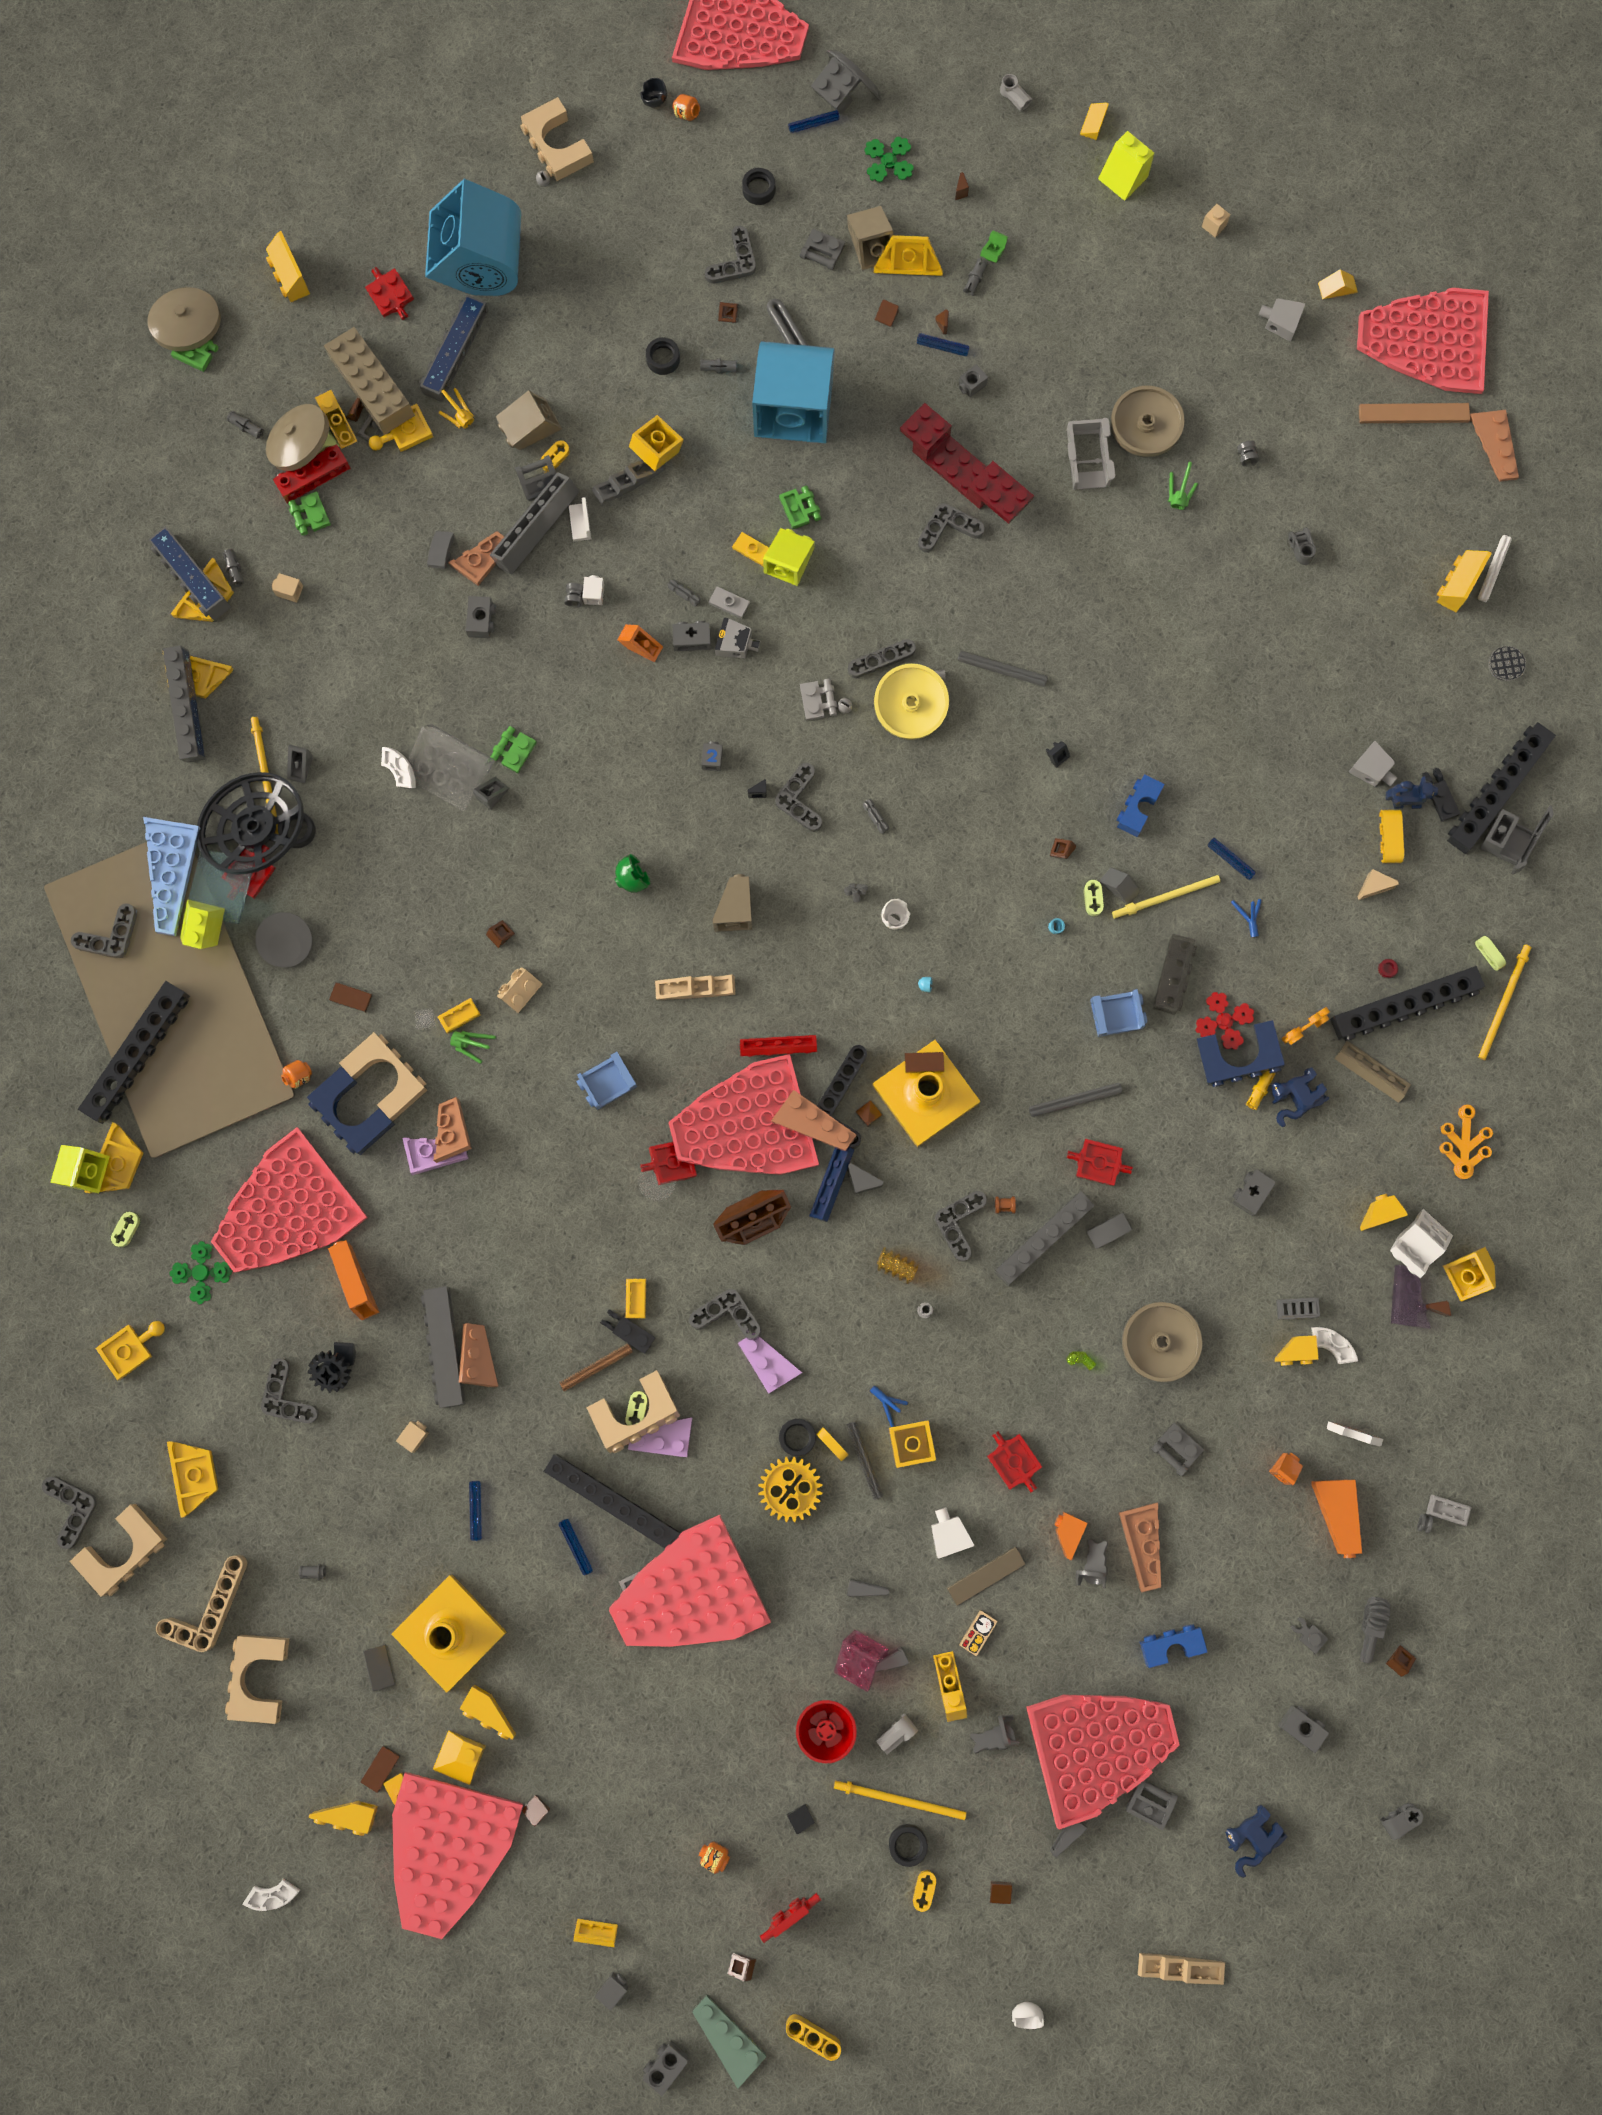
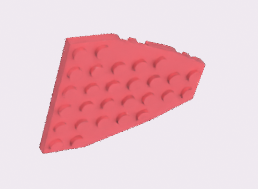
M690 0L673 52L672 62L704 70L764 67L800 60L809 24L800 20L795 13L788 12L778 0Z
M1449 288L1445 292L1437 293L1435 291L1430 292L1426 296L1420 297V295L1401 298L1392 301L1389 305L1383 307L1380 305L1373 310L1363 311L1359 315L1357 350L1395 371L1444 391L1482 394L1484 391L1489 291Z
M790 1054L748 1065L745 1069L735 1073L724 1082L701 1094L693 1103L683 1109L680 1114L670 1120L668 1124L677 1160L718 1170L776 1175L818 1166L819 1162L812 1138L771 1122L793 1090L800 1094Z
M297 1127L264 1153L259 1165L253 1169V1173L248 1181L244 1182L228 1207L229 1210L224 1220L221 1221L219 1230L215 1233L211 1243L233 1272L238 1273L279 1264L336 1243L368 1217Z
M721 1515L683 1531L658 1557H655L637 1573L631 1584L624 1589L620 1597L609 1608V1612L626 1646L673 1647L733 1640L771 1623V1619Z
M1061 1695L1026 1707L1055 1824L1059 1830L1100 1815L1102 1809L1109 1804L1113 1805L1117 1802L1119 1796L1125 1792H1130L1153 1773L1151 1770L1159 1762L1163 1763L1167 1759L1168 1754L1180 1745L1171 1708L1166 1703L1127 1696Z
M408 1772L404 1773L392 1814L394 1884L402 1929L443 1939L475 1902L510 1849L523 1807L522 1803Z

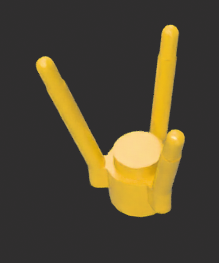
M456 388L453 390L464 410L459 408L445 390H442L444 396L457 410L455 414L456 420L442 411L438 413L454 423L458 428L463 427L466 429L468 425L474 422V415L469 411Z

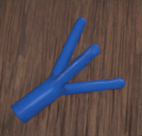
M1258 899L1256 908L1255 902H1251V918L1232 900L1233 906L1249 922L1251 937L1259 936L1256 918L1262 900Z
M874 1386L870 1392L883 1403L890 1426L895 1427L888 1405L900 1413L901 1409L892 1402L908 1405V1402L887 1397L880 1389Z

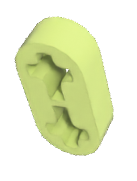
M1090 880L1084 887L1085 907L1089 915L1098 916L1104 907L1102 886L1097 880ZM1092 884L1095 888H1098L1095 891V896H1092V891L1088 890ZM1093 900H1095L1096 906L1100 907L1097 909L1096 912H1094V910L1090 908V906H1092Z
M1483 936L1475 942L1477 948L1494 970L1498 971L1506 965L1504 957L1488 937Z
M126 1212L121 1216L111 1236V1241L115 1246L125 1247L130 1243L140 1223V1218L136 1213ZM133 1216L132 1220H134V1224H129L126 1229V1226L128 1224L126 1218H131ZM125 1230V1233L123 1235L125 1241H120L118 1243L119 1239H117V1236L122 1235Z
M641 1391L634 1392L630 1397L626 1414L627 1425H632L629 1418L634 1416L635 1411H638L637 1418L640 1419V1422L645 1417L648 1398ZM638 1394H640L641 1398L644 1399V1403H640L639 1409H635L636 1402L633 1399L634 1397L637 1398Z

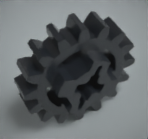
M331 1350L326 1354L321 1351L319 1355L316 1354L308 1365L310 1368L307 1373L312 1374L309 1380H315L314 1386L320 1385L321 1391L327 1388L328 1393H331L334 1388L338 1392L340 1388L343 1389L351 1378L349 1375L352 1370L347 1369L350 1363H344L345 1357L339 1358L338 1352L332 1355Z

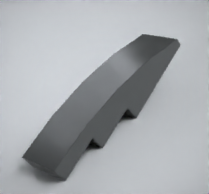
M643 460L627 465L624 471L611 475L608 481L593 486L592 491L600 503L605 504L636 489L666 468L662 465L654 471Z

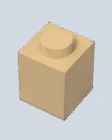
M1216 204L1206 214L1202 228L1216 238L1227 226L1231 214Z
M279 573L277 579H274L272 583L273 592L278 597L297 603L303 589L301 581Z
M410 1421L396 1442L411 1453H415L429 1434L426 1431L427 1427L420 1421L416 1423Z

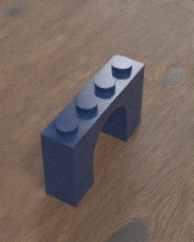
M1273 1020L1254 1025L1259 1053L1251 1064L1244 1067L1232 1066L1222 1058L1216 1034L1197 1038L1208 1085L1218 1087L1224 1085L1225 1081L1231 1080L1232 1083L1242 1081L1243 1077L1246 1076L1256 1078L1262 1076V1072L1270 1071V1074L1282 1071L1281 1068L1285 1064Z
M341 1066L307 1096L310 1101L308 1105L315 1112L319 1111L323 1115L321 1119L327 1126L332 1125L336 1129L334 1134L340 1140L345 1139L348 1143L346 1147L351 1153L362 1155L389 1131L395 1123L380 1108L359 1125L347 1126L341 1123L337 1116L338 1102L357 1084V1081Z

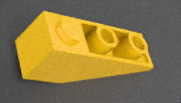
M332 390L315 397L320 409L328 417L329 427L340 448L343 449L357 442Z
M953 1651L933 1655L947 1722L967 1718L966 1705Z
M476 1685L472 1686L460 1707L464 1711L463 1715L470 1719H478L481 1721L480 1724L489 1730L491 1728L497 1730L498 1735L506 1740L509 1738L513 1739L516 1733L493 1695Z
M355 1801L314 1811L309 1815V1818L314 1819L313 1822L320 1825L329 1823L335 1829L345 1830L347 1828L353 1830V1833L356 1835L364 1836L372 1829L378 1806Z

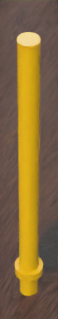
M252 717L251 733L254 734L261 772L269 773L261 735L263 730L260 727L258 717ZM263 781L264 791L272 793L271 782ZM274 805L273 809L271 810V813L274 815V817H277L276 808ZM278 824L276 825L275 834H278Z
M1524 945L1521 953L1517 956L1518 961L1478 1056L1482 1060L1487 1058L1525 962L1527 963L1529 960L1528 955L1531 950L1529 945Z
M835 1780L834 1789L845 1791V1794L854 1793L961 1820L966 1818L965 1811L853 1785L850 1781L845 1783Z

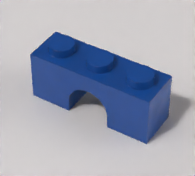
M1145 774L1142 780L1137 779L1133 787L1136 790L1134 795H1129L1124 804L1128 806L1126 811L1121 810L1116 820L1119 822L1117 828L1138 837L1148 816L1139 811L1138 804L1148 802L1154 805L1164 784Z
M1190 1624L1183 1626V1630L1175 1632V1629L1164 1631V1636L1156 1637L1155 1634L1145 1636L1144 1641H1141L1140 1645L1146 1666L1151 1668L1169 1663L1167 1649L1172 1644H1180L1185 1656L1188 1658L1207 1653L1201 1628Z

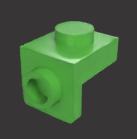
M993 230L980 256L988 261L997 263L1005 250L1008 237Z

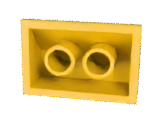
M280 231L266 248L269 255L266 259L270 268L274 267L276 270L273 274L277 283L281 282L283 285L280 287L284 298L288 297L291 303L309 295L310 292L283 233Z
M1466 550L1462 556L1458 555L1453 564L1456 566L1454 571L1450 570L1445 578L1447 581L1446 586L1442 585L1437 593V596H1439L1437 603L1457 612L1467 600L1492 553L1489 551Z

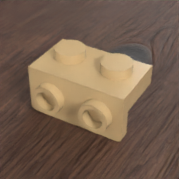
M516 969L511 975V980L500 987L497 997L519 1013L541 987L542 983L526 969Z

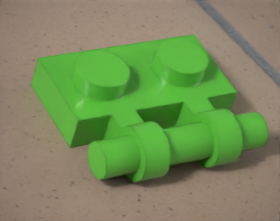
M209 340L200 348L189 351H172L171 356L204 372L213 358L208 351L217 352L219 347Z
M808 486L801 488L803 493L800 495L796 489L779 495L793 530L809 524L808 516H813L815 521L821 520L820 509L813 500L814 495ZM802 502H807L809 508L805 509Z
M317 491L301 497L302 505L298 506L295 500L288 502L290 506L289 511L296 521L295 526L302 536L308 534L306 527L312 526L313 531H317L331 525ZM306 512L308 519L303 520L300 513Z
M509 726L502 733V739L498 745L494 746L490 758L497 761L499 756L504 757L501 764L518 773L537 742L521 732L517 738L513 737L515 729ZM510 742L512 743V746L507 752L504 750V748L507 745V743Z

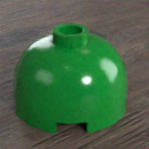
M633 854L624 857L618 862L615 870V882L619 888L636 893L649 887L650 879L646 871L643 873L638 865L640 860Z

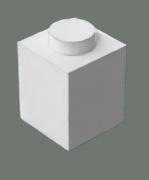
M595 575L584 577L582 597L584 604L603 605V578Z

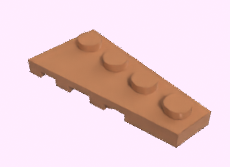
M1506 410L1470 414V421L1475 427L1477 436H1479L1483 444V448L1490 459L1499 482L1517 480L1519 475Z
M795 1090L792 1091L771 1120L772 1123L779 1124L843 1151L847 1150L857 1136Z
M1158 1503L1119 1512L1140 1591L1145 1592L1160 1588Z

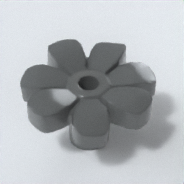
M855 883L849 884V887L844 888V893L847 896L853 895V902H860V894L865 895L868 886L866 884L855 885Z

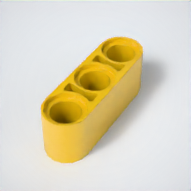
M1381 810L1379 814L1382 823L1380 824V835H1382V842H1380L1381 853H1383V860L1381 862L1402 863L1404 859L1402 811Z
M793 2014L789 2016L786 2022V2033L790 2038L827 2060L834 2061L839 2058L841 2043L836 2036L800 2015ZM797 2022L801 2025V2028L794 2031L790 2028V2024ZM816 2033L819 2036L818 2040L810 2041L808 2039L809 2034ZM835 2044L837 2046L836 2051L829 2052L826 2049L827 2045Z

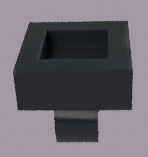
M1063 741L1059 743L1054 742V747L1051 750L1046 749L1051 763L1056 768L1070 757L1067 745Z

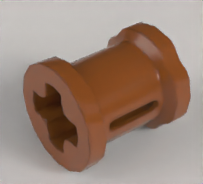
M1015 1196L1011 1198L995 1197L996 1214H999V1212H1012V1214H1015Z

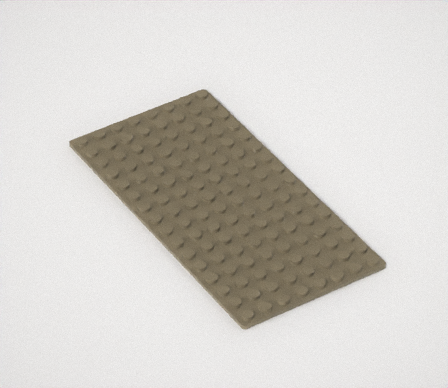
M147 842L46 884L44 890L111 1058L114 1057L165 980L190 996L187 1006L180 1010L176 1022L169 1026L165 1038L157 1044L155 1053L148 1057L144 1069L137 1073L133 1085L125 1091L149 1154L152 1158H157L294 1098L295 1094L292 1087L285 1085L282 1081L281 1075H283L284 1067L224 922L222 921L217 946L198 949L182 944L180 934L187 900L217 906L196 853L177 935L158 934L155 932L154 904L151 895L152 885L147 857L148 847ZM122 904H130L137 910L134 929L124 957L113 958L80 951L72 946L71 937L77 932L110 938L117 910ZM128 909L123 914L127 916V914H131V911ZM125 919V921L121 920V922H125V923L129 924V922L126 921V919ZM125 926L118 929L119 936H123L127 932ZM82 938L81 940H77L79 946L80 943H85L89 945V942L85 941ZM102 940L97 941L94 945L95 949H102L104 943ZM118 944V947H114L113 950L115 952L121 951V947ZM172 1001L166 1003L165 1009H169L172 1006ZM161 1017L155 1019V1025L161 1022ZM150 1033L145 1034L144 1041L149 1040ZM139 1049L133 1052V1058L138 1056ZM128 1065L122 1068V1074L127 1072Z

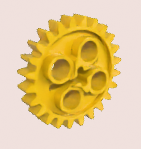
M785 1457V1463L777 1459V1466L771 1463L772 1470L765 1469V1472L768 1474L767 1477H760L765 1481L763 1484L758 1485L764 1488V1491L758 1493V1495H764L765 1497L760 1502H767L768 1505L765 1507V1510L771 1508L770 1515L772 1516L777 1513V1520H780L782 1516H785V1522L788 1521L789 1517H792L793 1521L796 1522V1516L804 1520L803 1513L810 1516L809 1509H817L814 1502L820 1503V1500L816 1498L817 1495H822V1492L817 1490L822 1484L816 1483L820 1476H814L813 1474L816 1469L810 1471V1463L804 1466L803 1459L799 1463H796V1457H793L792 1462H789L788 1458ZM787 1469L794 1472V1478L791 1481L783 1478V1472ZM801 1474L802 1478L794 1487L796 1492L794 1494L790 1493L785 1501L779 1504L780 1499L787 1491L785 1486H791L798 1475ZM801 1482H808L810 1484V1490L807 1493L799 1491V1484ZM775 1485L782 1488V1494L779 1497H774L771 1494V1488ZM789 1498H795L798 1501V1506L795 1509L787 1507V1500Z

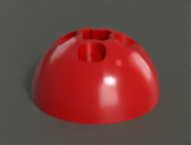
M821 1700L812 1703L801 1713L797 1721L796 1739L800 1749L807 1757L819 1763H834L843 1759L851 1751L856 1740L857 1729L852 1714L842 1704L832 1700Z

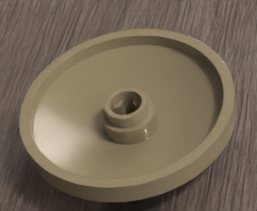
M192 287L178 288L167 292L153 304L148 314V328L154 340L160 346L172 351H189L201 347L212 339L221 322L220 310L214 298L207 292Z
M1155 386L1135 387L1125 392L1115 403L1111 414V430L1118 444L1126 451L1143 457L1158 456L1173 448L1180 439L1184 428L1183 409L1178 400L1162 388Z
M313 404L299 405L285 413L274 425L266 443L268 460L282 471H293L309 463L319 453L327 439L329 432L327 415Z
M1157 1302L1143 1306L1129 1318L1122 1335V1347L1129 1365L1139 1375L1152 1381L1168 1382L1182 1378L1197 1364L1202 1351V1336L1197 1322L1185 1309L1175 1304Z

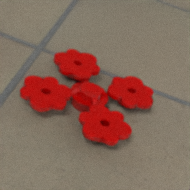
M1213 992L1206 999V1003L1210 1006V1011H1216L1220 1014L1217 1016L1216 1022L1211 1020L1210 1017L1199 1018L1196 1021V1032L1200 1033L1201 1037L1214 1035V1029L1217 1026L1220 1029H1227L1225 1035L1221 1036V1040L1224 1041L1223 1047L1236 1050L1238 1045L1243 1044L1244 1039L1240 1036L1238 1030L1234 1031L1230 1028L1233 1025V1020L1239 1021L1240 1025L1252 1023L1254 1020L1252 1016L1254 1010L1249 1009V1005L1243 1003L1240 1007L1236 1006L1234 1008L1235 1013L1232 1016L1228 1013H1223L1225 1007L1228 1006L1227 996L1225 993L1218 994Z

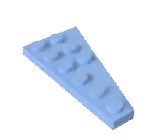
M143 817L148 847L149 876L152 885L151 895L154 904L155 932L176 936L200 827Z

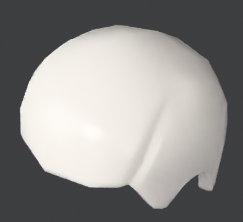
M891 899L882 909V920L886 927L892 930L902 929L908 924L910 918L907 903L900 899ZM892 914L898 915L899 918H900V921H898L897 919H895V918L892 917L891 915H892Z
M1023 2002L1013 2009L1012 2021L1015 2027L1042 2028L1044 2026L1043 2011L1032 2002Z

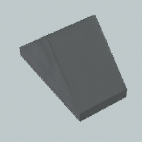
M294 745L288 746L287 779L301 783L306 782L313 760V755L308 749Z
M494 777L474 788L473 793L477 800L491 810L509 790V787Z
M1110 868L1099 881L1126 904H1130L1140 892L1128 874Z
M852 1163L849 1164L848 1170L855 1194L883 1186L884 1182Z

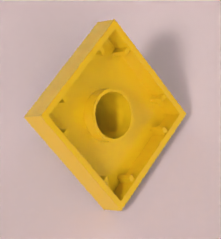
M936 1040L917 1053L943 1052L944 1072L905 1073L904 1061L872 1085L917 1147L980 1103L978 1097ZM930 1081L939 1090L933 1096H926L919 1091L918 1083Z
M451 1574L392 1635L447 1693L507 1632ZM439 1626L446 1627L451 1632L452 1640L448 1647L443 1646L437 1639L436 1630Z

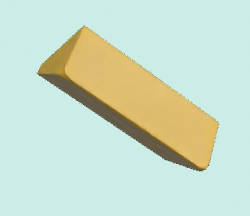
M1094 103L1090 105L1080 135L1097 140L1109 103Z

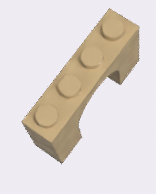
M558 97L521 116L522 125L520 126L524 135H529V142L532 148L538 150L537 155L541 163H546L547 172L550 177L554 176L556 181L594 162L592 152L584 139L563 149L552 148L544 142L546 134L551 129L568 121L567 111Z
M373 1032L339 1064L355 1080L375 1063L388 1062L395 1066L398 1073L397 1085L390 1094L377 1104L387 1117L394 1121L427 1091L424 1087L426 1082L420 1076L415 1077L411 1073L414 1069L407 1062L403 1064L399 1060L401 1055L394 1048L392 1050L389 1049L387 1046L389 1042L382 1034L378 1036Z
M657 1370L639 1379L649 1399V1411L641 1422L635 1425L620 1424L617 1422L605 1399L587 1407L601 1440L609 1453L620 1452L624 1449L625 1445L640 1441L642 1436L648 1433L653 1434L659 1430V1427L665 1424H672L680 1417L676 1405Z
M130 1504L115 1518L127 1531L133 1542L132 1555L124 1565L120 1567L108 1565L91 1546L84 1547L70 1561L100 1597L112 1596L118 1591V1585L122 1581H128L134 1575L133 1571L138 1566L141 1568L150 1560L148 1556L153 1552L156 1554L165 1546L163 1542L167 1538L137 1504Z
M254 1635L237 1636L233 1643L235 1658L230 1666V1671L233 1672L232 1681L228 1685L230 1700L225 1708V1713L228 1714L227 1720L271 1724L280 1722L282 1700L260 1699L253 1696L246 1687L245 1674L250 1664L255 1660H286L290 1638Z

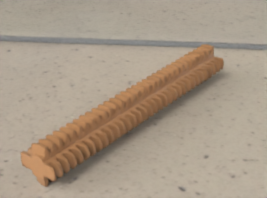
M626 1344V1346L620 1347V1350L609 1353V1356L603 1357V1360H598L596 1363H592V1366L585 1367L586 1369L583 1368L581 1372L575 1373V1376L564 1379V1382H560L563 1391L589 1378V1376L617 1362V1360L628 1356V1354L633 1352L630 1345Z

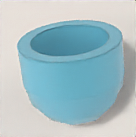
M1055 918L1049 923V931L1053 934H1059L1065 929V923L1062 919Z
M923 977L919 980L918 986L922 991L931 992L932 987L930 988V984L932 985V977Z

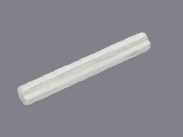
M1503 535L1500 539L1478 595L1479 601L1487 602L1512 541V538L1507 535Z

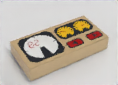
M980 1610L959 1645L977 1656L998 1621Z

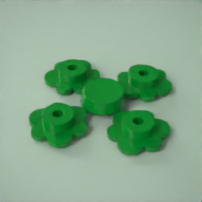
M896 137L894 142L891 143L892 153L885 154L883 151L884 144L880 143L878 139H873L871 142L868 141L866 143L865 154L870 155L871 158L881 157L882 163L878 165L873 163L872 167L867 169V174L870 176L871 181L882 182L884 177L887 176L885 169L893 167L895 169L894 175L898 176L900 180H905L907 177L912 176L913 165L908 164L905 160L897 162L895 156L899 154L904 156L906 152L911 150V145L908 143L907 138Z
M203 1241L191 1247V1252L193 1253L191 1258L199 1263L191 1270L186 1263L182 1265L175 1263L172 1267L173 1270L169 1273L174 1284L186 1283L191 1276L196 1281H200L196 1286L190 1288L192 1293L189 1296L191 1301H197L198 1304L211 1299V1294L209 1293L211 1290L210 1286H205V1283L201 1281L206 1280L210 1274L214 1277L215 1282L221 1281L226 1283L229 1281V1275L232 1274V1269H229L230 1266L226 1261L222 1263L216 1262L214 1268L209 1271V1268L203 1263H205L206 1259L211 1258L212 1246L205 1244Z

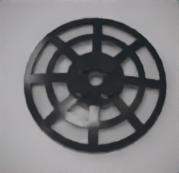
M249 773L227 782L210 797L198 819L197 826L200 827L197 835V843L203 857L216 869L235 875L258 872L276 863L294 845L303 825L304 809L299 793L289 781L273 773ZM269 781L275 782L276 785L272 793H252L249 783ZM242 786L245 796L234 801L227 809L217 805L228 793ZM283 786L294 795L298 803L297 806L290 810L279 797ZM265 798L269 799V801L263 807L255 805L254 799ZM245 802L247 803V808L243 809L238 815L233 814V811ZM275 803H278L284 811L283 814L274 817L271 813ZM214 811L222 816L217 827V836L205 838L206 826L211 813ZM299 813L294 833L288 839L286 836L290 828L291 817ZM226 821H232L231 833L223 835ZM285 821L282 835L275 834L276 825ZM254 824H257L254 830H250ZM235 840L239 846L231 853L224 842ZM269 840L276 842L269 850L262 853V846ZM218 843L221 851L228 858L221 864H218L211 857L207 845ZM281 844L285 845L274 857L262 863L263 858L273 853ZM247 848L254 849L255 856L240 857V854ZM234 861H255V867L238 870L227 868Z

